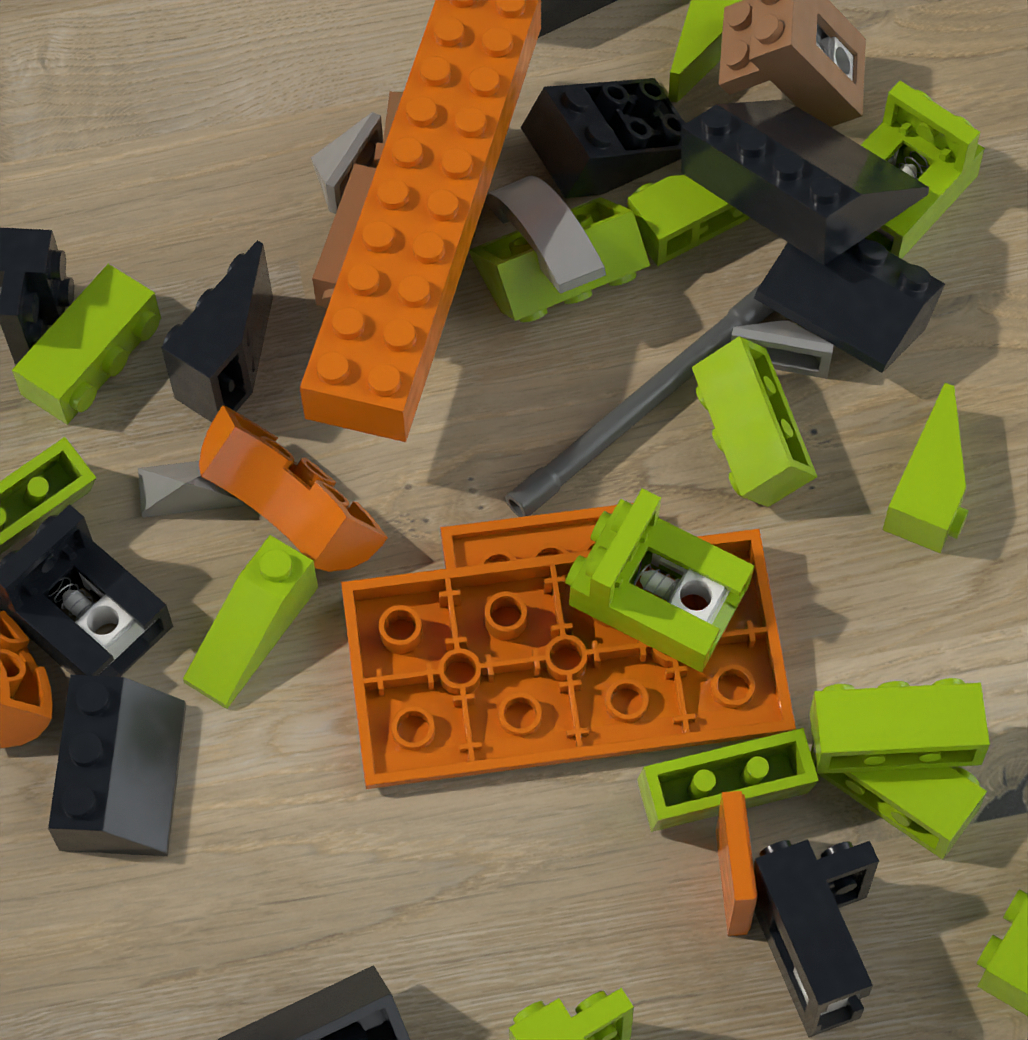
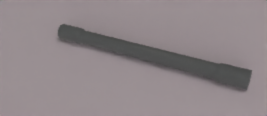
M760 285L734 305L723 319L550 463L537 469L509 492L505 499L511 510L518 517L533 514L558 493L564 483L694 375L692 370L694 365L731 342L733 327L759 324L774 312L773 309L754 299Z

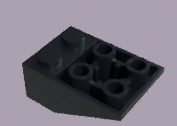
M648 78L543 87L520 128L564 197L574 198L605 194L681 160V126L686 124V122L681 118L656 79Z
M257 240L245 254L241 253L234 258L225 277L214 289H207L200 296L195 310L182 324H177L171 328L161 347L174 398L210 422H213L223 405L237 412L253 393L273 300L264 245Z

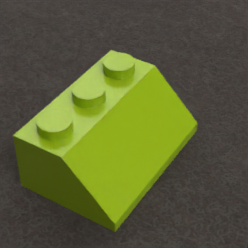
M602 197L570 209L597 251L605 267L606 275L561 294L541 271L537 253L518 230L469 249V252L500 311L515 321L531 322L545 316L548 313V307L563 301L565 304H574L586 300L592 296V289L607 283L610 286L628 283L637 277L636 271L650 266L633 210Z

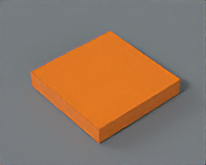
M742 791L722 792L715 832L728 936L747 935L752 924L757 901V890L745 794H742Z

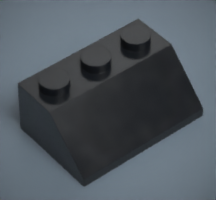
M866 238L825 265H822L787 242L757 289L754 299L883 373L925 331L945 283L931 276L923 267L906 262L887 251L882 244Z
M70 674L48 830L59 851L168 856L186 713V702L184 700L125 677Z
M373 965L217 1040H410L390 990Z

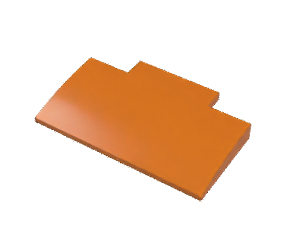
M617 505L440 527L445 569L341 582L366 789L760 738L796 730L760 529L697 536L754 565L750 585L702 673L569 605L571 586L567 585L565 581L570 568L579 555L585 558L588 557L596 543L590 537L599 517L604 511L612 514ZM648 566L644 571H649L650 567ZM640 576L635 586L643 589V586L640 582ZM691 594L681 599L683 605L690 610L698 611L708 606L706 600L699 595Z

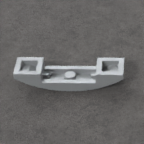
M528 176L487 193L485 203L503 224L510 221L537 253L541 271L560 294L606 275L605 267L584 229L566 203L546 182L538 177Z

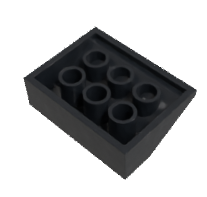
M786 99L716 104L681 126L682 174L822 265L827 264L929 193L927 185Z

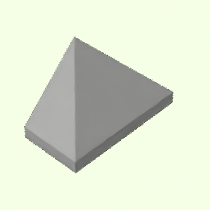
M374 112L370 113L311 157L330 212L334 214L337 212L354 163L369 167L375 157L376 143H383L381 115Z
M789 320L733 327L731 341L741 336L766 348L775 370L828 378L834 345Z
M199 461L138 468L140 504L143 518L245 505L237 497L202 478Z

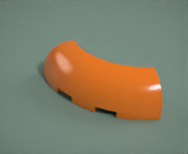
M223 405L211 423L201 447L199 469L202 478L229 492L262 515L280 530L303 555L312 559L314 567L328 572L349 570L368 561L383 546L388 537L381 527L358 502L353 501L350 505L346 497L333 488L337 483L306 457L301 458L297 464L294 461L293 455L276 442L278 437Z
M4 610L0 612V748L22 746L38 738L48 727L52 719L53 705L51 686L45 667L37 666L27 648L30 639Z

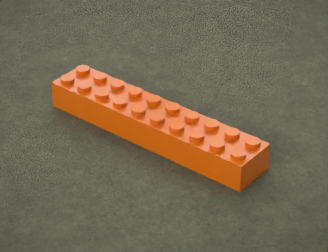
M435 0L300 385L305 419L397 441H407L541 30V0Z

